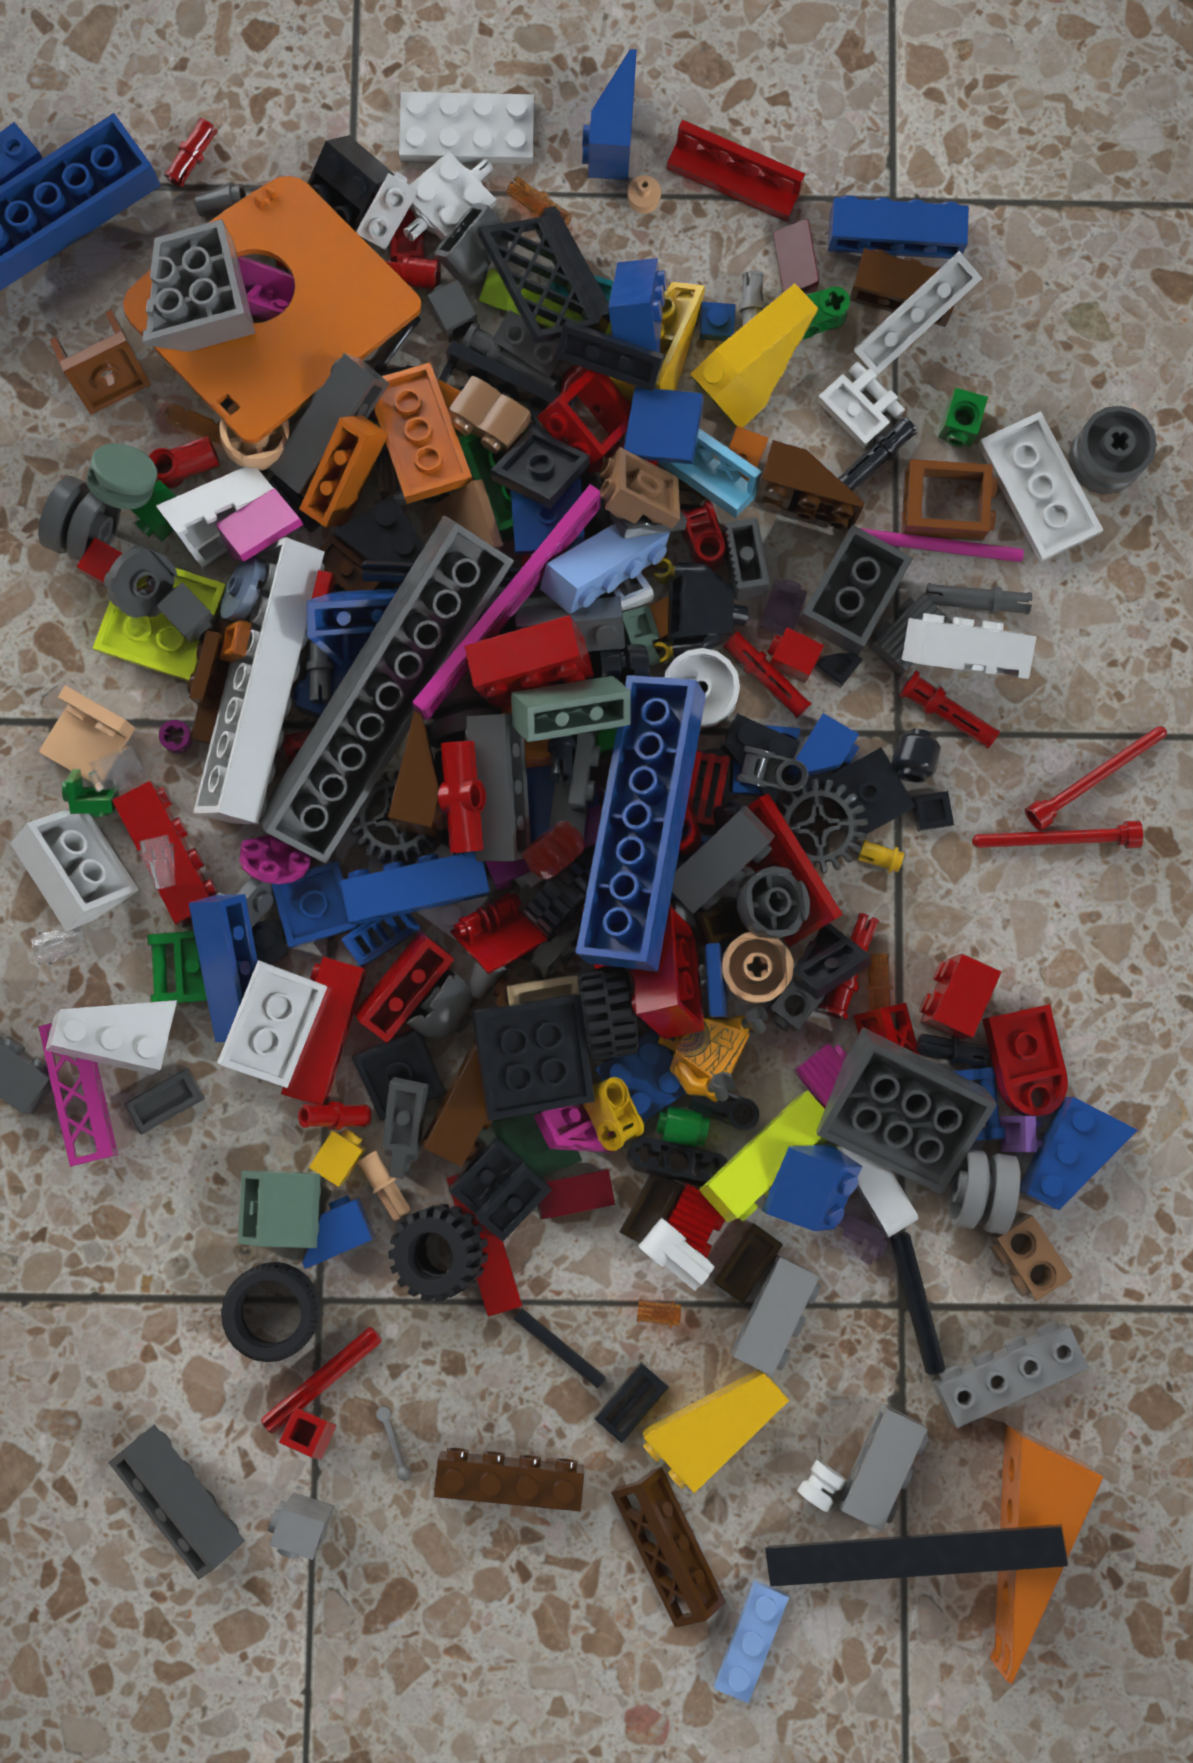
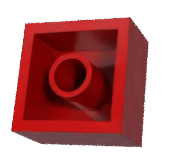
M965 954L948 958L946 962L941 961L933 976V980L937 982L933 993H927L920 1005L919 1012L923 1014L920 1022L951 1037L956 1036L959 1039L973 1038L1002 971Z

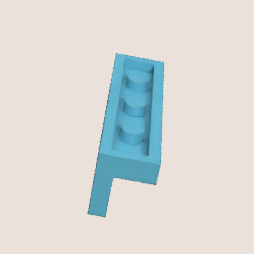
M700 428L693 465L658 462L663 468L735 518L756 498L762 471ZM712 453L718 457L719 461L713 457ZM739 472L748 477L749 481L742 478Z

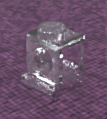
M126 745L89 762L93 771L87 773L97 792L109 788L113 792H117L132 785L131 778L133 777L140 781L148 778L133 747L130 745Z

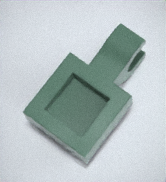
M647 605L622 612L625 645H645L649 655L650 668L653 665L659 664V656L652 642L659 639L660 636L650 606Z

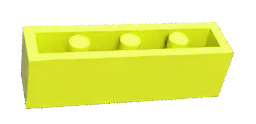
M808 1090L798 1095L699 1189L727 1223L738 1218L744 1221L758 1208L755 1201L763 1194L766 1197L768 1196L789 1146L823 1145L828 1141L816 1133L825 1110L823 1106Z

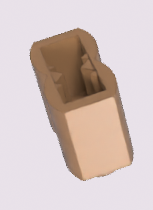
M475 376L469 379L449 408L453 427L466 436H469L471 433L480 437L481 444L495 454H498L499 451L506 454L519 441L532 422L529 410Z

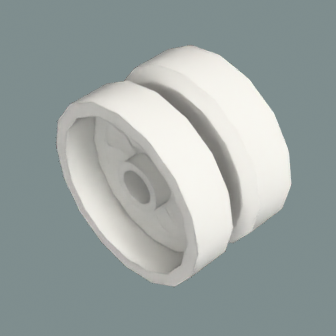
M699 648L687 650L676 657L667 668L664 678L697 680L700 686L701 684L707 685L700 731L716 728L727 721L736 708L740 690L738 672L728 658L718 651Z

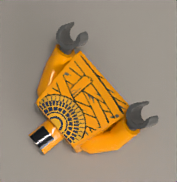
M753 1006L745 1015L728 1018H705L704 1031L669 1039H663L660 1036L658 1043L675 1051L669 1069L686 1093L689 1095L706 1096L717 1103L718 1100L725 1101L729 1097L726 1089L734 1090L736 1088L731 1074L750 1035L747 1033L749 1028L755 1034H762L766 1029L763 1020L766 1021L769 1017L762 1006Z

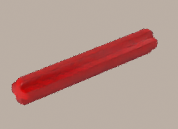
M372 1327L366 1329L261 1418V1423L265 1429L271 1434L275 1433L289 1421L295 1407L303 1409L376 1348L382 1341L377 1331Z

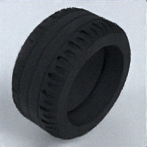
M280 1262L257 1265L237 1277L226 1292L221 1308V1321L225 1335L236 1350L252 1360L277 1362L289 1358L310 1341L318 1327L321 1314L319 1294L311 1279L292 1265ZM276 1281L282 1283L293 1291L299 1301L301 1309L299 1326L289 1338L283 1341L268 1342L261 1340L245 1324L243 1318L244 1298L247 1292L260 1282Z

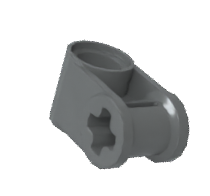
M744 745L743 751L746 753L742 772L736 777L737 781L766 788L770 786L786 791H797L805 786L808 780V771L802 762L775 755L774 752ZM788 765L795 766L798 771V778L791 785L785 784L781 777L783 769Z

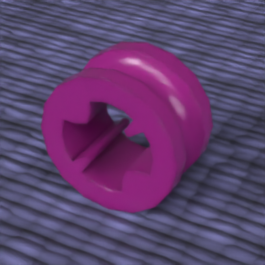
M170 720L161 726L159 740L168 751L183 753L193 743L191 738L192 731L184 722ZM173 729H176L178 732L184 731V736H180L183 739L180 744H176L173 741L168 742V738H172L169 733Z

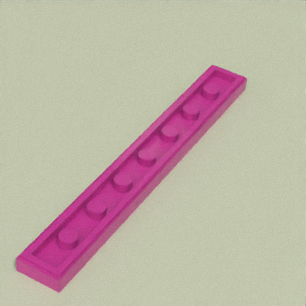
M591 484L587 487L412 702L416 712L421 713L423 719H430L468 672L469 665L464 646L498 635L541 582L546 564L567 550L601 508V495L597 488Z

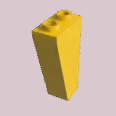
M757 1369L648 1426L643 1431V1437L647 1441L643 1447L656 1462L663 1459L671 1468L668 1472L669 1476L682 1490L688 1486L695 1493L790 1400L766 1373Z

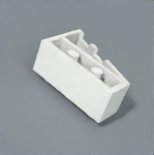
M244 467L156 505V507L199 565L204 568L227 551L216 524L272 490L273 487L258 468Z
M177 1000L60 1009L54 1015L45 1051L153 1075L161 1070Z

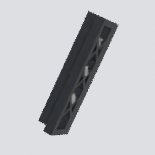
M454 340L451 341L446 351L448 362L439 377L440 380L447 383L454 368L467 374L469 379L475 376L496 388L501 394L503 392L507 393L511 399L527 403L531 413V420L534 422V425L530 424L528 429L533 427L551 436L549 432L540 428L537 416L561 392ZM465 386L458 387L457 389L462 391ZM572 398L567 404L575 412V399Z

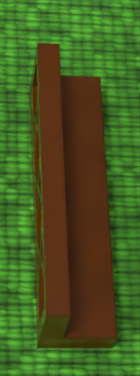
M662 1467L651 1470L637 1482L614 1489L611 1494L674 1627L707 1621L726 1601ZM635 1494L641 1507L640 1512L631 1506L627 1495ZM645 1528L654 1534L657 1545L648 1541L644 1533ZM661 1562L670 1568L673 1580L664 1575L660 1567ZM677 1596L687 1603L690 1613H682L676 1601Z

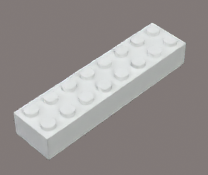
M286 537L257 553V557L264 560L266 564V578L264 582L258 581L256 588L261 590L260 596L252 611L243 620L252 623L246 655L244 658L230 663L193 814L229 824H258L259 819L265 814L267 808V800L265 799L267 786L274 778L275 765L273 762L276 751L281 747L284 737L281 729L284 717L288 715L292 705L290 692L292 684L297 680L300 672L298 659L300 651L304 648L308 639L306 601L312 597L318 570L324 571L325 568L324 563H322L324 551Z

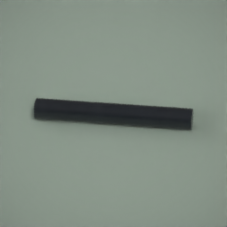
M522 1308L513 1319L593 1386L598 1388L603 1383L606 1376Z

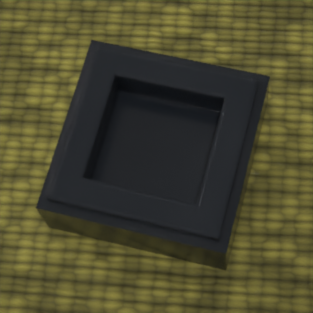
M948 791L912 797V801L916 806L914 813L918 832L952 827L954 825Z

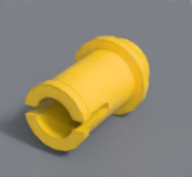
M868 840L863 841L862 850L859 852L857 861L885 868L889 874L892 871L899 872L904 858V852L898 851L899 847H895L893 850L868 842Z

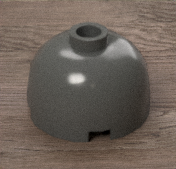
M777 866L761 869L745 880L738 891L736 908L739 919L748 931L760 938L778 939L795 934L802 922L808 918L810 898L807 888L802 880L797 881L790 874L793 872L789 869Z
M448 967L409 1015L410 1019L405 1020V1023L421 1035L435 1039L447 1037L455 1031L461 1033L472 1019L469 1013L473 1005V996L468 983L457 972Z

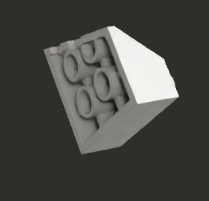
M222 219L155 238L150 273L152 280L150 299H147L146 313L148 314L147 328L143 331L142 339L144 345L190 352L255 333L235 244Z

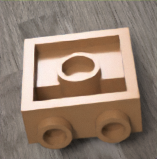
M619 447L612 458L608 457L605 459L599 472V476L605 479L600 489L601 498L605 500V509L610 511L615 517L624 518L634 524L642 515H645L652 522L661 523L673 529L680 520L678 477Z

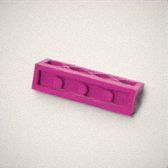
M52 1023L38 1026L70 1167L118 1156L98 1063L80 1058L74 1060L67 1055L55 1053L61 1057L56 1065L54 1052L45 1051ZM66 1060L77 1066L80 1074L72 1088L60 1082L58 1072ZM81 1084H82V1088H83L84 1095H82V1094H80L79 1092H77V1090H78V1088L80 1087ZM62 1088H63L64 1090H66V1091L69 1092V1094L67 1095V1097L65 1098V1100H64ZM74 1095L85 1101L88 1111L80 1123L68 1117L66 1110ZM89 1118H90V1123H91L92 1130H90V1129H88L87 1127H85V1125H86V1123L88 1122ZM70 1124L77 1127L73 1135L71 1132ZM81 1131L94 1137L96 1153L77 1157L74 1142Z

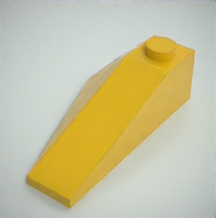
M672 282L667 287V291H664L665 305L662 306L660 353L665 354L656 389L677 390L705 294V286ZM609 377L630 405H632L634 388L638 386Z
M794 283L717 347L690 373L698 386L736 427L744 428L766 407L780 377L782 378L787 368L786 366L796 347L799 346L816 315L818 307Z

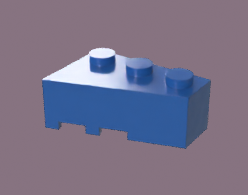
M658 258L617 262L608 308L613 337L660 353L662 306L665 305L664 291H667V279L665 270H659Z

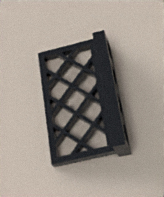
M556 206L544 208L541 217L480 229L479 237L535 343L560 338L563 324L566 321L606 334L611 321L608 308L609 303ZM536 230L541 241L538 244L523 237L522 234ZM501 237L512 242V245L508 250L495 244L493 238ZM519 245L534 252L532 260L515 253L516 246ZM540 255L551 260L555 266L554 270L536 263L538 256ZM510 261L527 269L524 276L510 271L507 266L508 262ZM531 271L549 279L546 287L528 279ZM555 282L566 287L569 296L566 297L551 290L552 283ZM524 288L540 295L538 304L524 298L521 293L522 289ZM545 298L564 306L561 313L558 314L543 307L542 304ZM567 309L579 313L583 321L576 322L565 317ZM539 315L556 324L554 327L541 330L535 319Z

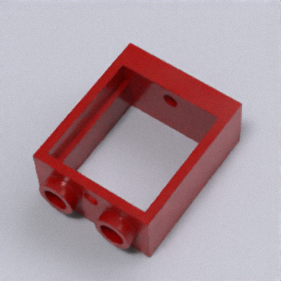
M588 369L537 416V419L553 438L590 455V465H592L604 456L627 431L631 405L608 376ZM576 394L608 433L600 443L567 404Z

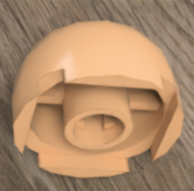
M233 403L228 408V413L231 415L239 408ZM222 418L219 423L223 449L230 460L243 468H258V470L270 468L282 454L283 447L290 437L288 420L261 441L254 444L243 442L226 425Z

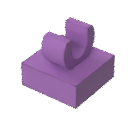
M1000 1116L1001 1127H1005L1006 1138H1001V1151L1037 1152V1147L1042 1145V1141L1036 1139V1127H1041V1122L1036 1120V1116Z

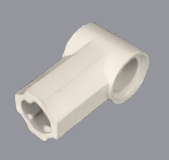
M661 1218L638 1247L661 1267L666 1266L690 1288L696 1291L709 1277L714 1269V1265L685 1242L686 1238Z

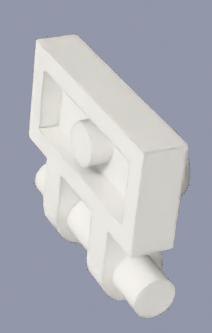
M856 362L849 370L856 380L852 383L842 374L818 396L817 402L864 449L888 427L890 421L882 413L888 411L897 419L904 413L905 408L897 401L898 396L892 390L887 391L876 380L877 375L871 369L866 370L859 362ZM867 390L877 402L873 405L861 393L862 391Z

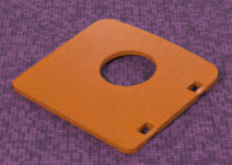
M292 176L273 179L210 221L223 220L234 241L237 257L249 254L266 255L280 261L288 268L295 281V291L289 306L280 315L271 320L253 323L255 333L190 352L154 347L155 351L225 421L226 425L243 442L249 444L261 441L309 403L314 393L324 385L330 376L332 365L344 353L363 360L420 314L422 308L421 299L418 294L309 184L300 178ZM151 269L128 289L123 300L125 316L131 326L141 336H143V331L147 328L148 314L146 313L147 299H150ZM227 398L239 408L231 415L220 405Z

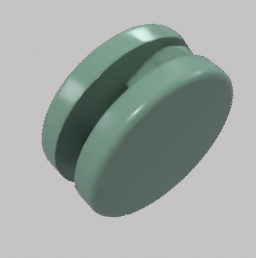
M106 444L94 451L86 481L92 494L103 503L120 509H136L144 506L150 500L157 479V469L154 462L137 448L125 444Z

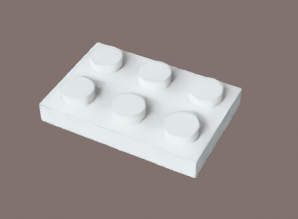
M258 960L217 1063L287 1088L327 986Z

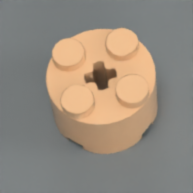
M747 932L734 939L726 947L722 955V973L726 991L731 997L746 1004H762L778 997L787 988L793 976L794 964L791 952L779 939L760 938L751 932ZM753 959H757L758 965L764 966V971L760 972L757 977H754V973L747 969V966L753 963Z

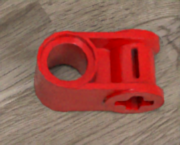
M708 500L701 507L686 512L681 509V512L687 518L685 530H681V533L688 544L694 563H704L713 571L718 569L724 557L725 540L719 528L713 504ZM710 546L716 549L718 553L709 557L702 554L700 550L703 547Z

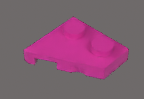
M583 1104L546 1110L534 1116L549 1149L614 1152L607 1150L601 1145L597 1132ZM614 1131L609 1132V1133H608V1136H611V1135L614 1134L615 1132H614Z

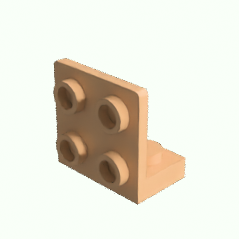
M65 685L58 698L65 702L67 706L39 752L70 771L81 769L82 778L96 786H100L136 728L127 720Z

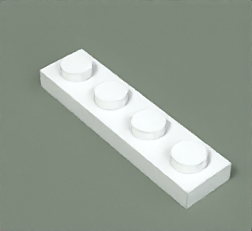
M960 251L957 252L854 349V352L869 369L878 375L983 279L982 276Z

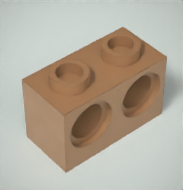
M1024 1213L1014 1219L1010 1230L1005 1235L998 1233L989 1235L995 1244L991 1247L993 1254L1002 1266L1005 1264L1009 1266L1014 1274L1010 1280L1022 1297L1027 1295L1029 1298L1038 1301L1073 1278L1033 1215ZM1021 1233L1025 1239V1246L1021 1251L1015 1253L1011 1248V1239L1014 1235ZM1041 1264L1045 1271L1044 1278L1038 1283H1033L1030 1277L1031 1270L1036 1265Z

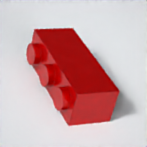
M420 930L355 1010L356 1018L362 1025L388 1043L455 959Z

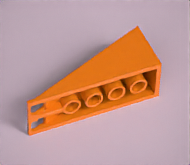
M1005 1423L1000 1529L1062 1524L1068 1558L1103 1480V1476L1083 1461ZM1064 1567L998 1571L995 1642L989 1658L1005 1680L1013 1684Z

